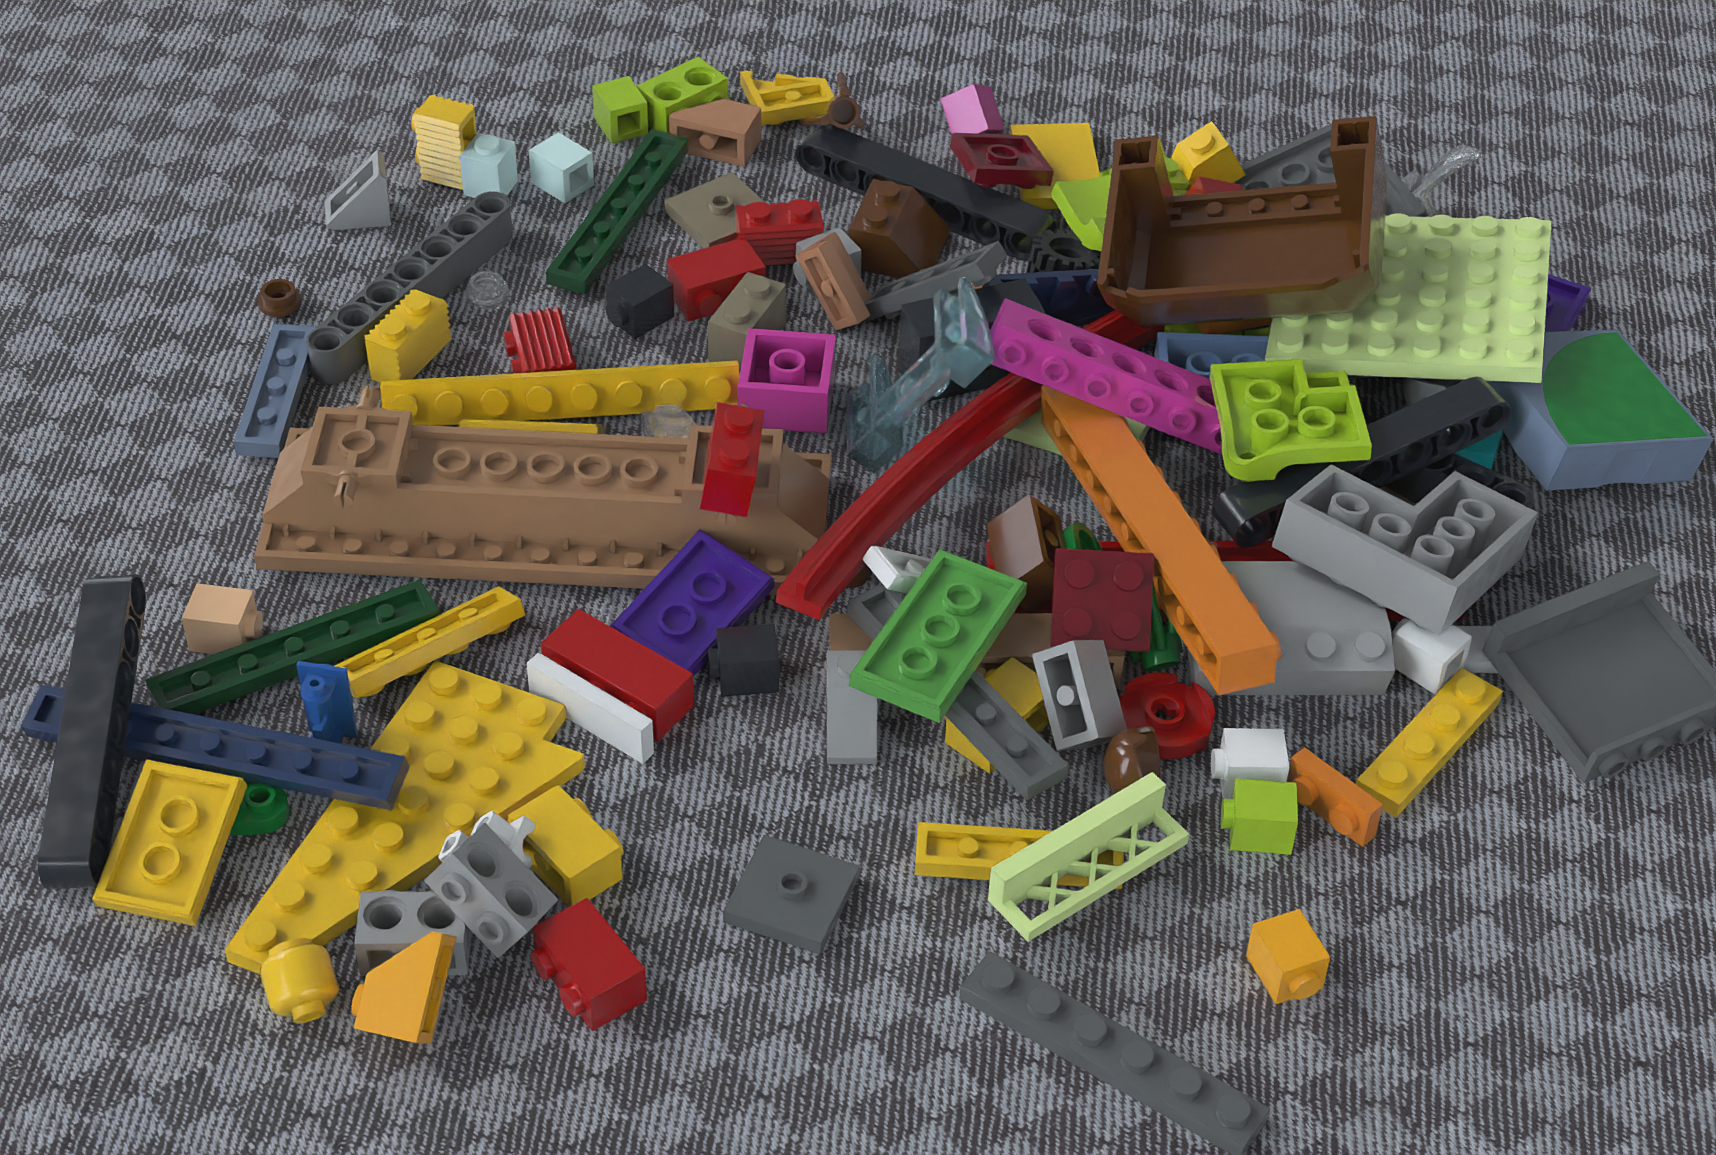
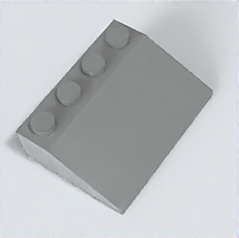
M1221 561L1227 571L1236 576L1240 590L1249 602L1255 603L1260 619L1269 631L1275 632L1281 645V658L1279 661H1276L1274 683L1223 695H1384L1395 672L1391 627L1384 607L1376 605L1370 598L1347 586L1336 584L1327 575L1306 564H1300L1295 561ZM1188 649L1190 687H1192L1193 681L1204 688L1209 695H1218Z

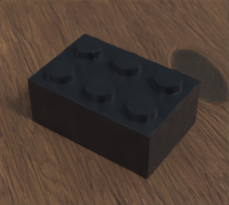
M1025 278L901 305L899 372L916 404L987 389L1011 373L984 362L983 358L988 334L1005 298L1045 313Z

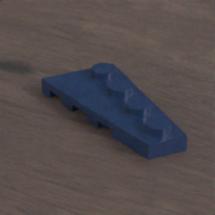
M1099 269L997 274L992 280L982 285V287L1025 278L1045 310L1044 314L1077 327L1092 323L1115 310L1106 303L1097 285Z

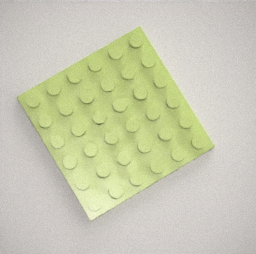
M1405 214L1385 216L1382 273L1378 289L1351 313L1272 318L1265 361L1302 359L1305 373L1346 370L1347 375L1457 380H1466L1476 376L1482 377L1485 381L1541 383L1552 220H1539L1534 217L1495 219L1491 216H1479L1476 218H1452L1448 215L1409 217Z

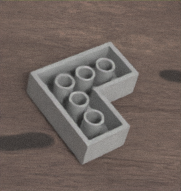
M1330 465L1286 500L1272 547L1287 554L1291 560L1300 564H1306L1327 575L1336 584L1347 586L1365 595L1376 605L1389 608L1405 616L1418 627L1441 635L1522 558L1538 512L1456 471L1415 506H1412Z

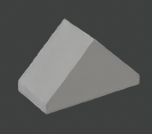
M376 150L325 200L326 227L331 230L391 226L390 199L384 153Z

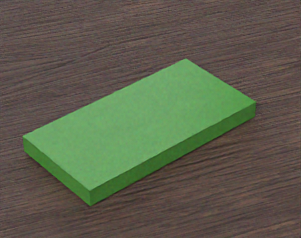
M939 549L850 673L849 686L940 723L1025 597L1027 583Z

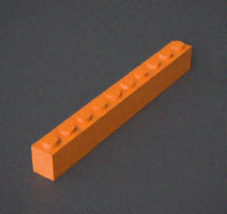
M1043 385L1041 394V424L1125 552L1154 553L1153 582L1157 601L1217 694L1223 695L1274 683L1276 661H1279L1281 658V645L1275 632L1269 631L1260 619L1257 606L1254 602H1249L1242 593L1236 576L1233 573H1229L1224 567L1216 547L1208 544L1201 533L1198 521L1195 518H1190L1182 506L1179 494L1176 491H1172L1164 480L1161 468L1158 465L1154 466L1147 456L1143 442L1136 440L1129 430L1126 418Z

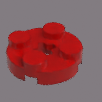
M1166 672L1148 673L1131 680L1126 685L1125 693L1120 696L1119 701L1127 729L1152 726L1157 737L1160 759H1179L1202 752L1208 747L1214 723L1215 708L1211 697L1200 685L1192 681V687L1184 683L1177 682L1178 675ZM1164 711L1166 716H1175V718L1172 720H1162L1156 717V713Z

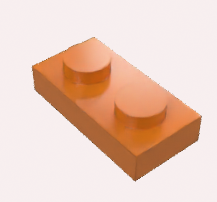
M1305 747L1291 757L1286 782L1296 783L1298 803L1313 810L1328 821L1336 831L1347 835L1362 847L1376 837L1384 804Z

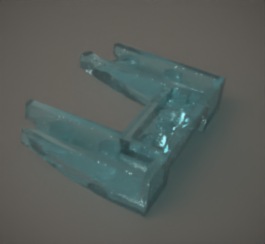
M964 276L958 282V297L951 296L943 288L933 295L935 344L893 384L885 359L875 352L867 361V364L870 365V383L863 382L857 390L851 386L847 390V456L874 474L904 446L902 425L910 424L917 416L921 406L932 396H939L948 386L950 379L965 388L995 360L992 337L985 313L972 282Z

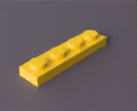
M498 586L335 665V667L347 668L351 695L357 699L359 697L375 695L384 689L385 684L401 676L417 674L423 671L428 663L444 655L460 653L467 649L469 643L487 634L491 635L505 631L510 627L511 622L525 616L521 599Z
M1461 667L1356 780V785L1384 804L1382 810L1397 818L1500 704L1503 690Z
M918 822L915 875L990 880L992 867L1052 831ZM1106 850L1097 856V864L1120 866L1124 864V852ZM1066 874L1057 880V885L1086 887L1089 883V877ZM1122 884L1115 889H1122Z

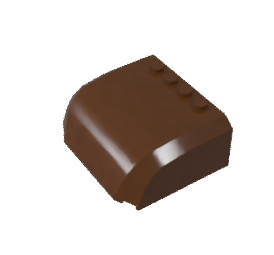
M1377 116L1332 120L1330 154L1336 180L1334 183L1174 196L1158 136L1116 139L1097 281L1099 291L1106 303L1140 327L1351 313L1378 289L1381 282L1387 174Z

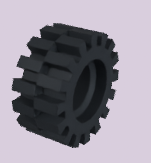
M1056 229L1054 234L1051 230H1045L1044 234L1038 233L1033 238L1026 273L1099 269L1101 251L1085 247L1073 231H1070V234H1065L1063 229Z

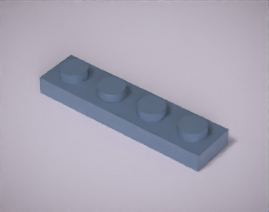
M272 325L234 439L236 455L279 458L280 452L285 447L310 367L306 342L307 336L316 326Z

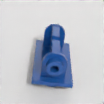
M298 661L296 665L301 686L300 693L304 703L308 730L312 732L310 738L341 743L343 737L357 739L358 732L347 668Z

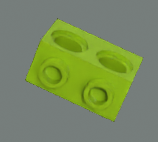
M699 56L636 86L647 101L648 126L653 130L670 134L669 117L672 113L722 99L728 100V77Z

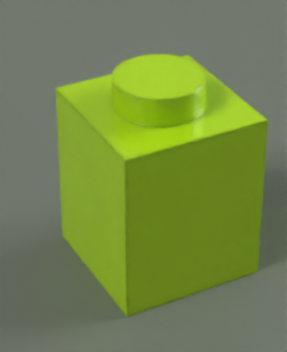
M630 76L592 85L594 118L611 144L648 134L647 101Z
M1235 778L1231 799L1223 798L1220 819L1221 829H1229L1230 850L1292 854L1298 826L1296 783Z

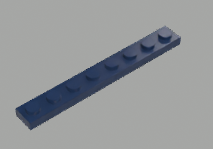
M41 684L20 726L28 737L57 743L66 689ZM133 702L131 703L124 750L125 757L145 761L147 759L239 777L248 782L263 783L273 787L391 811L410 768L405 756Z

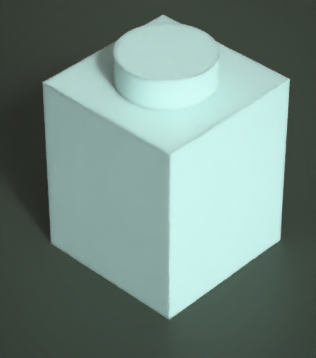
M556 133L529 150L531 183L563 203H567L594 186L592 152L561 133Z
M477 133L460 155L463 192L465 196L475 198L481 193L497 191L507 196L518 181L514 141Z

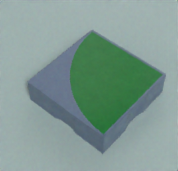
M1618 329L1545 332L1541 383L1486 381L1511 406L1512 415L1508 424L1503 428V432L1509 439L1513 450L1546 491L1592 488L1611 483L1649 484L1691 481L1713 441V437Z

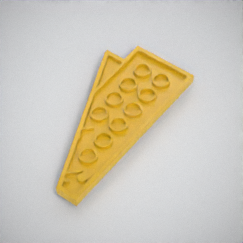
M435 660L370 748L371 750L405 756L410 765L392 811L333 799L224 949L227 962L260 974L264 961L270 957V949L280 943L297 938H309L312 944L325 946L357 924L361 892H381L385 890L405 892L430 875L443 863L438 857L449 835L461 830L470 837L474 825L482 816L492 810L508 822V814L556 785L562 786L580 774L585 768L584 754L551 742L566 719L565 705Z

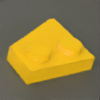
M740 71V85L750 105L761 107V125H779L785 121L826 114L828 102L834 97L825 78H799L792 75L776 74L775 82L753 80V71Z

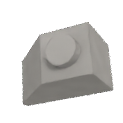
M827 651V764H877V697L849 686L850 673L866 651Z

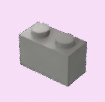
M1073 640L1032 654L1057 751L1091 748L1110 742L1116 734L1127 729L1103 640Z

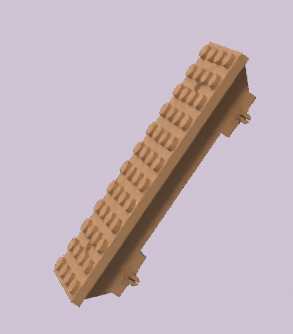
M365 385L361 389L357 405L343 408L318 407L313 427L290 428L285 447L279 454L262 515L263 526L254 559L256 569L645 589L701 529L775 578V587L768 595H777V589L804 555L826 532L831 454L794 452L783 443V429L762 428L757 476L746 518L700 509L712 426L690 425L688 438L413 425L411 411L386 410L377 407L381 396L380 390L376 386L371 385L369 393V386Z

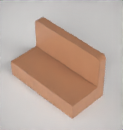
M836 232L828 234L795 255L835 331L859 324L871 316L864 304L870 297V294Z

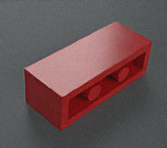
M580 609L576 610L541 642L542 655L652 719L653 740L657 742L694 707L693 673Z

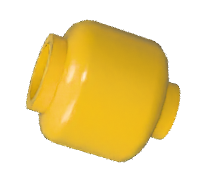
M297 938L280 943L270 949V957L264 961L260 969V976L271 1011L278 1016L293 1017L294 1023L297 1024L314 1021L326 1014L325 1006L331 1003L339 992V985L331 957L326 948L321 945L312 944L309 938Z

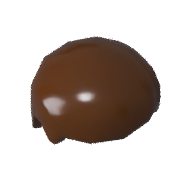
M1152 726L1126 729L1116 734L1110 740L1103 757V770L1113 794L1118 793L1151 772L1161 780L1159 749L1156 733Z

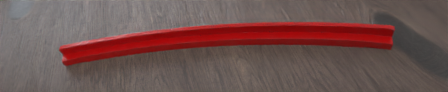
M1114 310L1082 329L1132 349H1137L1157 338L1158 332H1164L1166 326L1140 327L1117 310ZM1011 372L935 428L881 475L819 538L777 589L776 603L820 620L838 595L843 592L866 565L862 558L871 546L882 547L917 510L955 475L1009 431L1041 409L1043 384Z

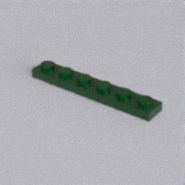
M653 129L650 130L546 270L548 285L584 295L588 292L688 153L687 138Z
M419 579L145 679L147 690L155 707L194 715L299 676L296 665L298 661L316 664L337 662L364 652L440 615V612L424 584Z

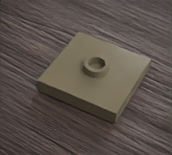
M731 172L664 200V212L704 249L736 240V207L739 204L746 206L753 202L764 201Z

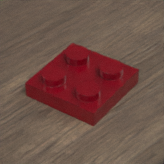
M953 132L950 148L973 183L986 188H993L998 184L1015 185L1023 189H1033L1036 185L1051 186L1054 170L1028 135Z
M1056 548L1054 554L1050 647L1073 640H1103L1106 650L1148 653L1150 651L1154 553Z

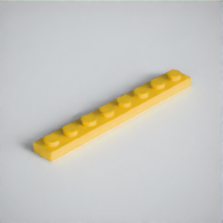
M738 361L381 381L382 408L386 410L411 411L413 425L425 426L459 425V421H462V419L528 421L716 409L717 402L731 405L738 403L739 364Z

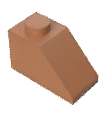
M722 99L677 111L669 117V133L688 139L687 154L745 167L761 141V107Z

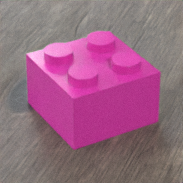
M748 328L738 383V406H741V403H743L748 408L764 410L762 428L827 433L835 378L836 335Z

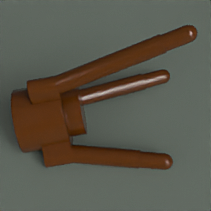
M843 72L837 73L839 95L830 99L826 107V114L800 120L801 126L827 125L832 123L836 127L843 129L850 128L853 125L864 131L869 129L868 123L859 118V105L854 99L849 97V88L847 87Z

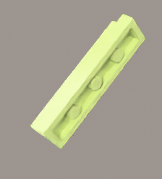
M1151 772L991 868L988 901L1029 942L1188 844L1189 833L1162 808L1166 784ZM1152 822L1168 836L1160 842L1136 839L1137 831ZM1106 850L1129 853L1128 861L1120 866L1097 864V856ZM1066 874L1089 877L1088 886L1079 891L1056 888L1057 880ZM1025 899L1049 901L1048 910L1032 920L1016 905Z

